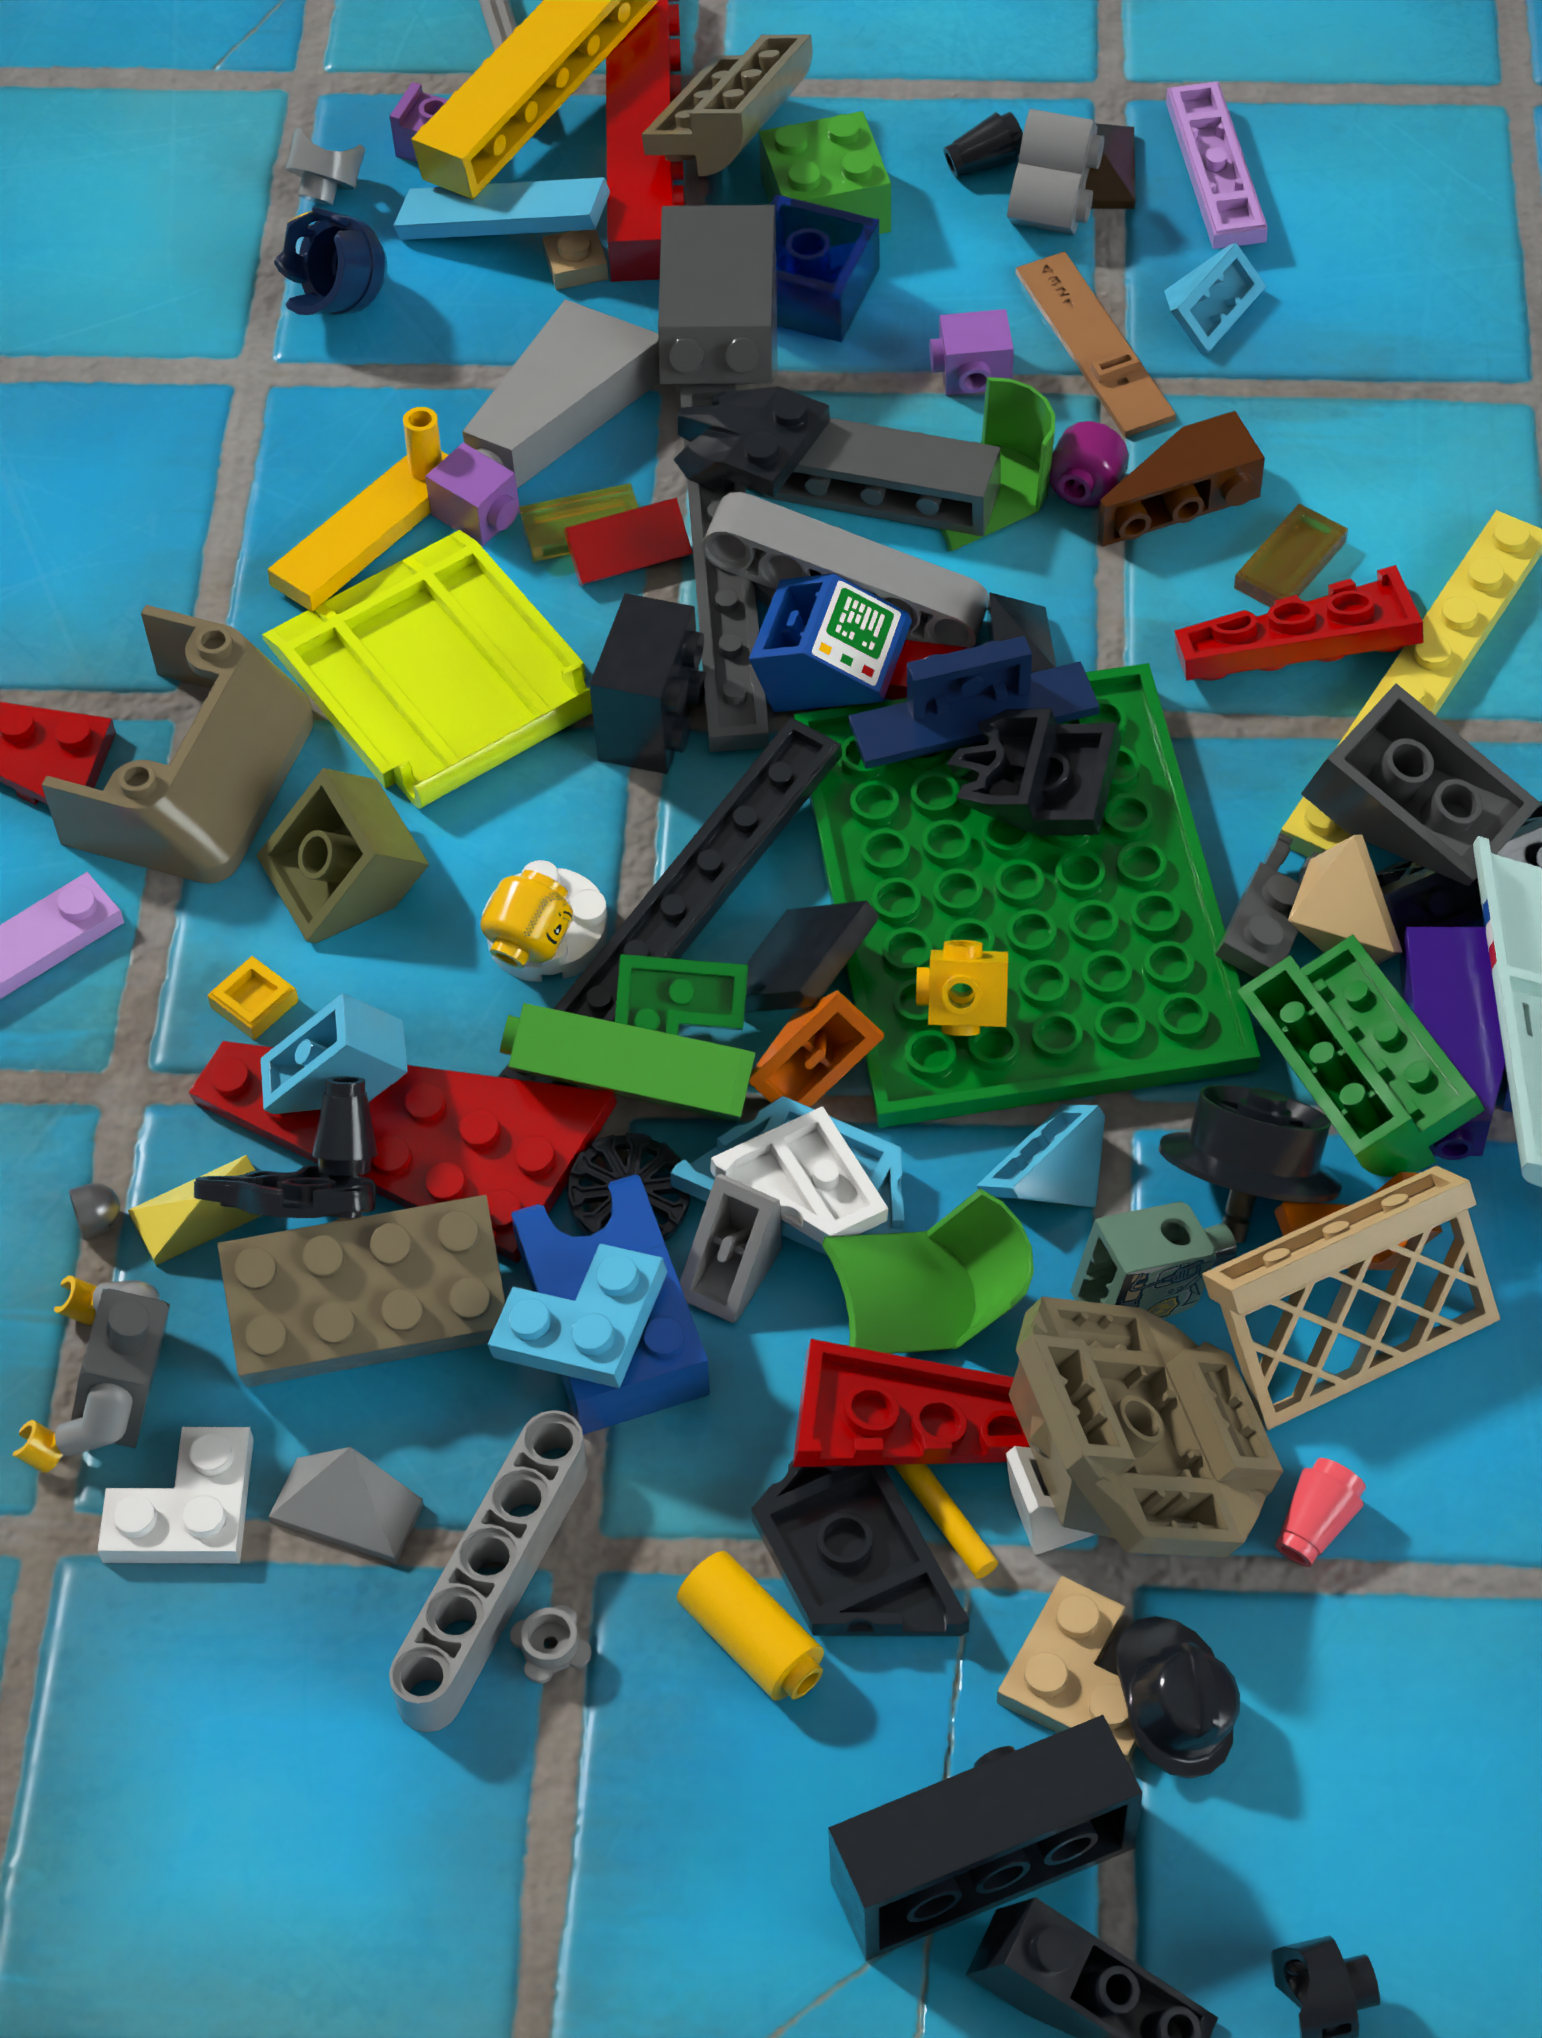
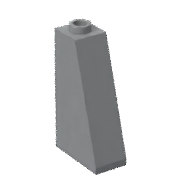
M565 299L462 431L464 443L513 471L516 476L518 489L660 382L658 333Z

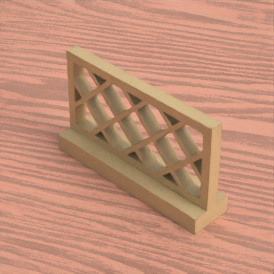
M1434 1166L1202 1273L1209 1298L1221 1306L1249 1396L1264 1429L1270 1430L1501 1320L1468 1211L1469 1208L1477 1205L1470 1180L1439 1166ZM1450 1221L1454 1240L1443 1264L1421 1255L1432 1228ZM1408 1240L1405 1247L1398 1245ZM1390 1249L1401 1254V1257L1386 1290L1383 1291L1362 1282L1373 1256ZM1417 1262L1439 1271L1423 1307L1401 1298ZM1461 1264H1463L1465 1273L1459 1271ZM1346 1268H1349L1347 1274L1340 1272ZM1330 1276L1343 1283L1327 1318L1303 1309L1314 1284ZM1456 1278L1468 1283L1475 1309L1451 1320L1439 1315ZM1358 1289L1381 1298L1365 1335L1342 1325ZM1290 1295L1288 1302L1281 1300L1282 1298ZM1271 1304L1284 1311L1268 1346L1252 1340L1245 1316ZM1398 1305L1419 1314V1317L1409 1339L1393 1347L1381 1342ZM1299 1317L1323 1326L1307 1362L1283 1353ZM1435 1322L1441 1324V1325H1439V1326L1433 1328ZM1338 1333L1361 1342L1350 1368L1338 1374L1322 1369ZM1377 1349L1383 1351L1382 1353L1374 1356ZM1256 1351L1264 1354L1261 1362H1259ZM1279 1361L1303 1370L1292 1395L1273 1404L1268 1391V1385ZM1318 1377L1325 1379L1319 1383H1316Z

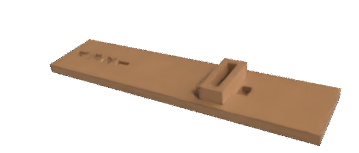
M1065 251L1016 267L1017 277L1125 438L1176 420V413Z

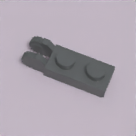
M1281 832L1269 848L1263 863L1260 862L1250 877L1215 953V956L1254 978L1288 956L1299 931L1288 921L1309 861L1319 855V853L1314 851L1310 857L1305 859L1298 872L1297 881L1281 874L1277 870L1286 860L1291 850V842L1293 841L1292 838Z

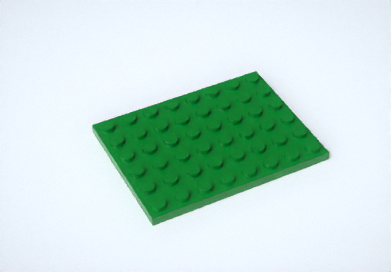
M1149 663L1085 672L1100 706L1099 714L1059 723H1116L1122 741L1099 835H1037L959 803L956 798L963 785L971 782L956 777L948 767L947 762L958 748L988 745V740L865 769L849 726L848 715L907 702V698L794 714L795 720L841 744L842 757L809 797L831 904L867 900L879 915L874 927L845 964L852 1004L884 1033V1038L864 1056L878 1128L1259 1071L1261 1055L1247 1006L1237 992L1241 985L1236 967L1215 956L1225 934V928ZM971 940L983 943L982 951L1008 952L1006 1027L980 1026V1034L953 1036L943 1034L941 1032V1025H928L929 1006H916L917 967L930 968L931 950H943L945 941ZM959 983L952 987L958 992H967L972 989L964 983Z

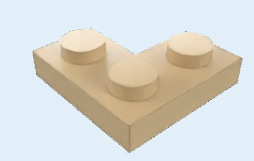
M1061 1576L999 1687L997 1703L1056 1733L1104 1715L1125 1759L1129 1762L1137 1744L1129 1723L1119 1676L1098 1666L1124 1618L1125 1606Z

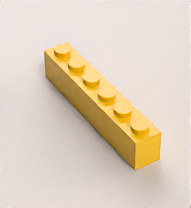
M543 0L411 138L422 180L473 200L655 6L658 0Z

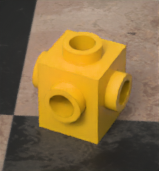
M971 940L945 941L943 950H931L930 968L917 967L916 1006H929L928 1025H941V1032L943 1034L953 1036L980 1034V1026L1006 1027L1008 952L982 951L983 943ZM964 983L972 989L967 992H958L952 987L956 984Z

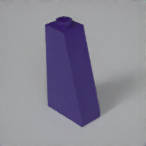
M1406 927L1403 952L1401 953L1399 963L1402 998L1476 1093L1485 1111L1431 1145L1429 1149L1433 1156L1446 1160H1459L1468 1156H1483L1505 1067L1485 927Z

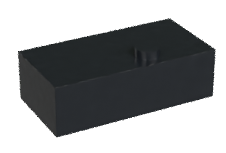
M1100 1715L1018 1750H1015L1012 1746L994 1749L980 1757L972 1769L828 1827L831 1884L865 1961L1135 1849L1143 1792L1104 1715Z

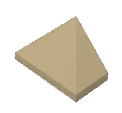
M1353 835L1310 859L1288 921L1323 953L1352 934L1376 965L1403 952L1363 835Z

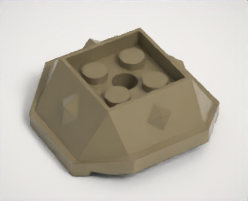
M1041 1297L1024 1315L1015 1349L1019 1362L1009 1397L1062 1527L1114 1538L1126 1553L1227 1558L1246 1541L1259 1517L1266 1496L1273 1491L1283 1472L1231 1354L1206 1341L1198 1346L1175 1325L1142 1308Z

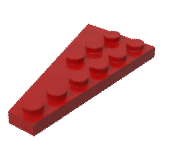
M222 1041L188 1092L194 1103L318 1164V1158L312 1156L321 1109L272 1114L263 1109L261 1057L274 1047ZM407 1065L408 1072L368 1102L378 1156L371 1158V1172L358 1176L374 1180L377 1194L407 1209L486 1195L496 1251L498 1254L519 1263L521 1256L514 1236L511 1213L536 1204L543 1205L547 1215L550 1213L568 1184L570 1171L579 1154L591 1146L615 1108L617 1101L614 1092Z

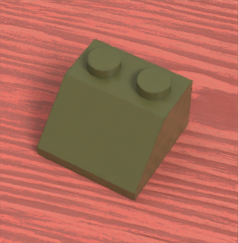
M326 768L319 772L256 855L305 940L311 943H318L394 909L429 866L428 861L377 779Z

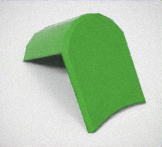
M987 377L981 444L1001 447V487L984 536L1039 512L1048 497L1055 434V413L1047 398L1030 385L1010 378ZM940 529L946 541L948 552L983 537Z
M981 1188L927 1231L824 1237L822 1244L837 1273L845 1296L849 1317V1346L889 1354L958 1349L1012 1309L1027 1294L1034 1273L1032 1246L1021 1222L1003 1201Z

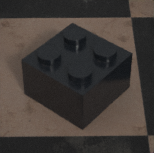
M624 593L589 684L598 761L667 774L675 752H684L690 734L691 722L688 716L691 707H700L705 695L704 678L706 672L699 671L704 648V634L696 632L694 606Z

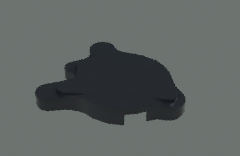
M317 1165L305 1166L296 1172L252 1171L238 1176L198 1177L194 1181V1198L221 1202L220 1206L239 1208L248 1213L286 1218H319L325 1216L359 1218L361 1213L375 1210L376 1184L374 1180L358 1175L334 1176L323 1174L318 1171Z

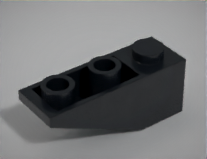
M1036 1897L996 1909L966 1973V1976L1024 2014L1076 2038H1210L1218 2020L1217 2016Z

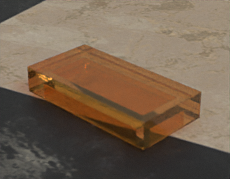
M1298 504L1235 574L1234 588L1269 607H1272L1276 600L1293 595L1299 597L1346 543L1348 528Z

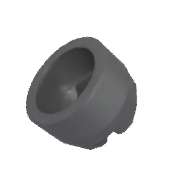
M95 1183L69 1189L70 1199L83 1240L102 1235L114 1228L120 1217V1204L118 1196L111 1188L101 1183Z

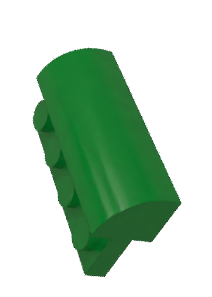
M1353 934L1302 968L1289 955L1237 990L1241 999L1325 1116L1330 1120L1358 1162L1365 1170L1372 1174L1394 1177L1400 1172L1414 1173L1432 1165L1437 1161L1429 1147L1485 1111L1476 1093Z

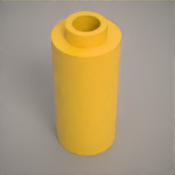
M719 1551L707 1557L686 1577L678 1590L677 1602L773 1700H781L787 1696H790L793 1700L799 1699L816 1685L823 1674V1668L819 1665L824 1655L823 1647L727 1551Z

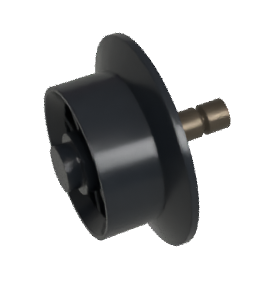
M1209 1085L1203 1087L1200 1090L1190 1131L1167 1134L1161 1138L1158 1147L1160 1154L1177 1168L1202 1180L1230 1189L1225 1209L1227 1214L1224 1215L1222 1223L1229 1227L1237 1243L1245 1242L1250 1223L1248 1218L1252 1215L1256 1196L1289 1202L1321 1203L1335 1200L1340 1196L1342 1190L1340 1179L1320 1165L1331 1126L1330 1120L1325 1114L1307 1104L1264 1088H1248L1234 1085Z

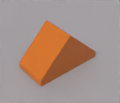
M837 990L821 998L815 1007L801 1008L794 1012L751 1071L749 1083L770 1103L785 1096L805 1106L812 1107L884 1038V1033Z

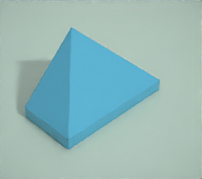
M1233 243L1164 290L1171 313L1202 355L1208 353L1266 288V285L1238 244Z
M1061 1104L976 1187L998 1198L1096 1208L1105 1114L1099 1105Z

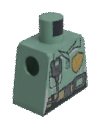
M1181 1201L1104 1216L1094 1220L1070 1292L1077 1301L1138 1307L1161 1319H1166L1192 1308L1199 1302L1205 1287L1202 1273L1237 1257L1235 1238L1229 1227L1223 1223L1203 1229L1191 1207Z

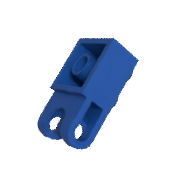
M637 1174L609 1183L608 1188L612 1196V1216L606 1227L591 1236L572 1237L557 1230L547 1215L545 1207L540 1204L511 1213L516 1244L532 1291L575 1301L599 1244L662 1257L668 1271L620 1388L560 1374L574 1417L582 1427L583 1435L710 1395L708 1359L644 1185Z

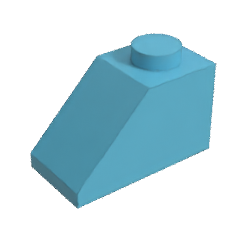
M340 994L261 1057L263 1109L272 1114L321 1109L326 1079L341 1076L365 1079V1092H367L368 1102L408 1072L403 1020L347 994Z

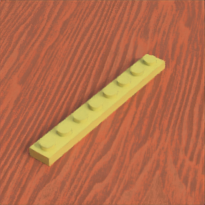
M1498 510L1495 511L1422 619L1424 643L1404 646L1340 743L1396 683L1434 715L1437 714L1542 555L1541 528ZM1304 796L1281 829V833L1293 840L1290 845L1291 850L1306 857H1310L1314 851L1321 854L1352 836Z

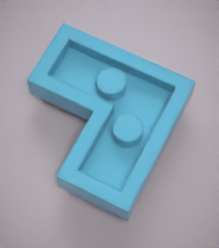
M599 1244L575 1301L512 1287L487 1344L493 1358L620 1388L668 1272L663 1258Z

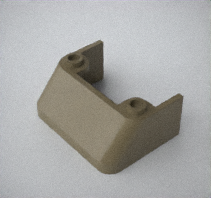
M145 605L141 616L157 675L211 689L169 765L150 760L128 762L120 766L112 774L103 791L46 776L42 783V788L61 845L200 883L220 882L234 874L240 866L313 728L314 717L310 699L299 686L237 629L224 624Z

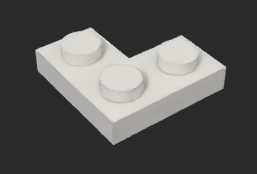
M182 1427L174 1488H106L97 1550L102 1563L240 1564L254 1442L250 1427Z

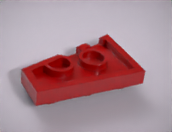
M0 702V782L14 788L19 798L34 805L39 801L48 805L42 788V783L46 776L95 788L116 735L112 718Z

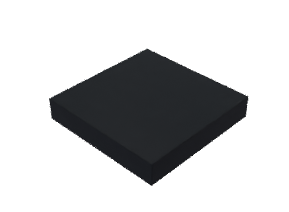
M865 900L786 910L746 963L748 965L745 1013L815 1007L876 924L879 915L869 902Z

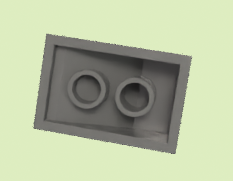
M775 205L662 206L658 319L660 384L773 383L778 376Z
M1397 683L1328 756L1301 793L1302 796L1352 836L1362 834L1364 840L1370 844L1467 886H1470L1477 878L1473 843L1476 838L1480 836L1489 839L1491 853L1497 855L1541 804Z

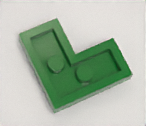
M620 954L615 1022L678 1035L679 1025L743 1030L748 965Z

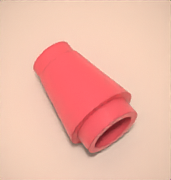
M1318 1458L1312 1468H1304L1282 1525L1280 1536L1275 1543L1277 1550L1297 1564L1311 1567L1317 1556L1322 1554L1363 1508L1364 1503L1360 1498L1366 1489L1363 1480L1350 1469L1327 1458Z

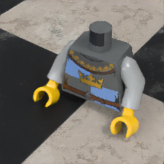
M67 1276L61 1281L60 1286L71 1292L69 1298L62 1306L54 1307V1312L85 1325L93 1324L79 1374L71 1421L60 1424L55 1432L35 1420L28 1421L19 1431V1436L26 1439L27 1442L22 1448L13 1452L14 1457L36 1470L46 1473L56 1466L62 1455L71 1457L113 1443L136 1448L166 1333L170 1304L160 1300L158 1290L150 1283L140 1280L105 1282L95 1286L74 1276Z

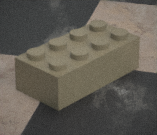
M486 1195L217 1243L237 1372L246 1388L488 1344L506 1303Z

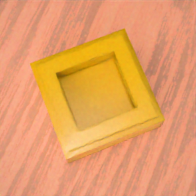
M253 956L207 995L210 1007L254 1041L299 1001L295 987Z

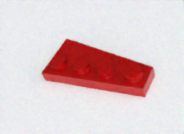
M1396 565L1377 570V581L1356 587V583L1351 578L1328 585V596L1306 602L1302 601L1297 595L1274 601V605L1264 615L1256 617L1253 613L1242 610L1174 631L1176 653L1186 681L1194 679L1213 681L1232 673L1257 669L1261 671H1275L1288 664L1313 660L1332 662L1342 659L1345 655L1369 651L1394 652L1407 645L1424 643L1423 621Z
M810 1339L805 1356L793 1467L1007 1462L1006 1453L1014 1446L1030 1448L1009 1397L1014 1377Z

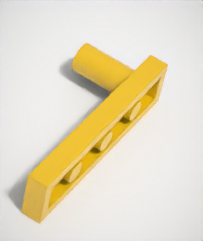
M415 407L405 413L403 416L407 455L268 568L270 586L313 612L431 513L425 476L448 456V454L441 451L438 417L435 411L427 407Z

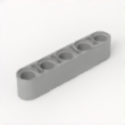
M742 492L729 493L721 499L702 542L703 553L713 565L775 590L780 579L834 573L908 612L912 622L906 639L911 641L973 648L988 608L989 595L987 590L972 578Z
M557 1410L541 1412L532 1417L524 1426L392 1662L389 1677L398 1713L404 1723L414 1730L421 1732L439 1731L448 1726L458 1715L586 1480L588 1465L582 1427L568 1413ZM561 1448L569 1451L559 1459L550 1460L541 1457L543 1453L550 1449ZM528 1504L538 1507L534 1513L524 1517H516L509 1514L512 1509L520 1505ZM500 1562L506 1565L502 1571L495 1575L486 1576L477 1573L478 1569L487 1563ZM465 1620L474 1623L469 1631L460 1635H449L443 1632L448 1625L455 1621ZM434 1680L441 1683L440 1687L430 1695L416 1696L409 1693L421 1681Z

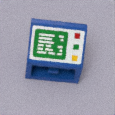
M834 573L780 579L750 654L749 661L773 712L813 710L815 708L883 702L912 621L908 612Z

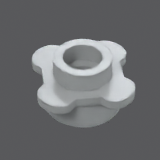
M557 1605L553 1608L539 1609L529 1615L526 1620H520L512 1627L510 1633L513 1646L521 1649L526 1659L524 1672L530 1681L543 1684L550 1681L553 1673L568 1667L580 1669L590 1661L592 1654L591 1646L587 1641L580 1639L576 1627L577 1615L572 1608L565 1605ZM549 1639H554L558 1643L553 1649H547L544 1644Z

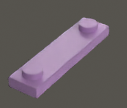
M1219 81L1167 88L1166 105L1212 248H1225L1233 243L1241 246L1266 242L1268 227Z
M88 872L0 925V999L124 923L121 910Z

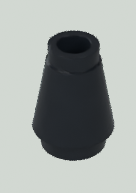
M995 112L953 141L952 144L943 148L949 169L955 177H959L963 174L1016 163L1017 156L1020 154L1023 132L1017 119L1011 112L1001 116Z
M341 1076L326 1079L312 1156L318 1158V1171L320 1173L334 1176H356L371 1172V1158L378 1156L367 1092H365V1079Z

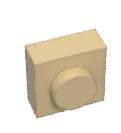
M596 229L569 231L542 237L544 254L556 290L609 279L607 261Z

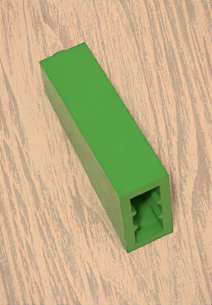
M523 1003L520 1018L508 1015L500 1046V1053L511 1055L508 1066L511 1071L584 1088L614 1092V1095L735 1123L741 1118L756 1053Z

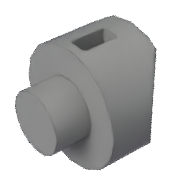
M296 128L285 169L296 176L302 177L298 191L299 197L320 204L333 205L337 188L356 189V182L366 149L359 144L353 149L342 152L326 150L313 144L304 134L302 128Z

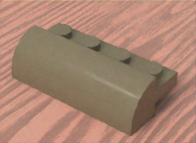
M811 34L761 35L743 55L714 56L642 133L644 154L664 155L666 160L673 162L689 160L696 156L698 176L712 175L726 168L807 75L813 54Z

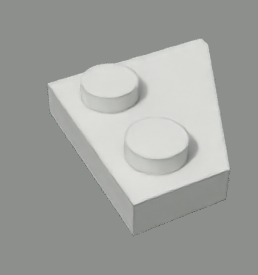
M823 1106L711 1157L710 1171L714 1177L719 1174L725 1175L779 1199L781 1219L820 1244H823L824 1237L859 1235L887 1221L889 1208Z

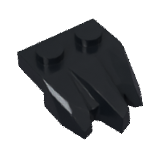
M780 386L717 394L712 400V406L679 408L678 435L691 443L673 460L687 479L724 494L731 484L735 482L774 498L830 422L829 405Z
M1051 708L1007 709L978 723L979 731L989 741L988 745L958 748L947 762L948 767L956 777L971 782L963 785L956 796L959 803L1037 835H1099L1122 738L1116 723L1057 724Z

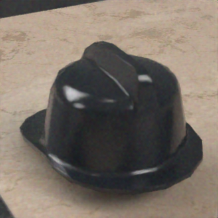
M1158 1616L1136 1620L1123 1630L1116 1646L1117 1671L1136 1744L1151 1763L1169 1775L1188 1779L1209 1775L1225 1762L1233 1745L1234 1724L1240 1713V1692L1235 1677L1223 1662L1215 1658L1212 1649L1194 1630L1182 1623Z

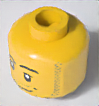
M524 870L521 876L511 875L502 879L480 921L482 933L493 943L490 953L498 960L519 969H523L527 961L544 963L552 960L574 916L572 906L566 900L568 891L565 887L552 878L533 870Z

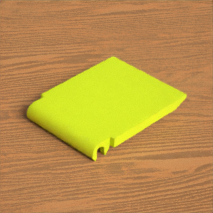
M461 530L446 536L333 596L313 612L307 610L262 634L264 642L386 789L396 783L418 809L423 808L593 713L590 688H587L584 681L586 678L584 662L481 545Z

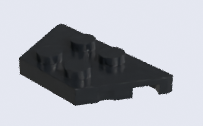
M792 1460L788 1465L786 1476L780 1482L772 1484L751 1508L752 1522L813 1636H962L969 1632V1619L883 1465L793 1467Z

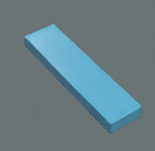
M604 177L487 184L473 200L442 187L409 189L393 226L400 240L595 230L609 197L610 190Z

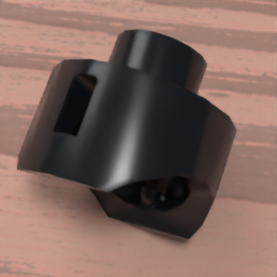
M1330 1935L1283 1946L1271 1952L1275 1987L1301 2009L1299 2013L1300 2038H1357L1359 2036L1357 2010L1380 2005L1378 1982L1371 1961L1366 1954L1343 1959L1335 1940Z

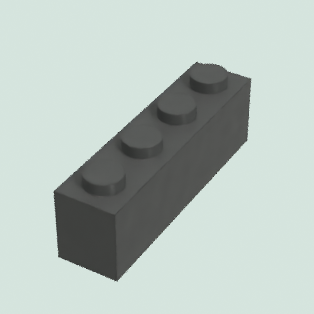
M830 418L828 425L773 498L763 493L762 496L763 498L984 537L1001 487V447Z

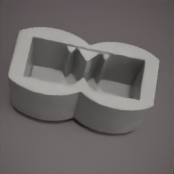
M1029 109L1008 205L1007 218L1012 224L1075 235L1078 222L1087 223L1092 206L1093 191L1085 189L1090 168H1099L1104 149V136L1097 135L1098 127L1094 120Z

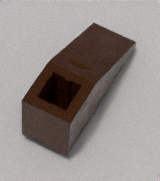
M1232 411L1183 426L1100 500L1098 540L1102 547L1123 540L1135 539L1157 529L1176 523H1186L1196 517L1230 506H1240L1249 500L1259 498L1261 495L1265 457L1237 412Z

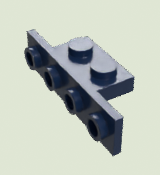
M1020 636L1003 641H990L981 646L947 654H934L921 660L908 662L907 702L848 715L860 756L865 769L987 741L979 731L978 723L1007 709L1051 708L1056 722L1059 724L1098 715L1100 706L1081 661L1031 673L1032 652L1026 637Z

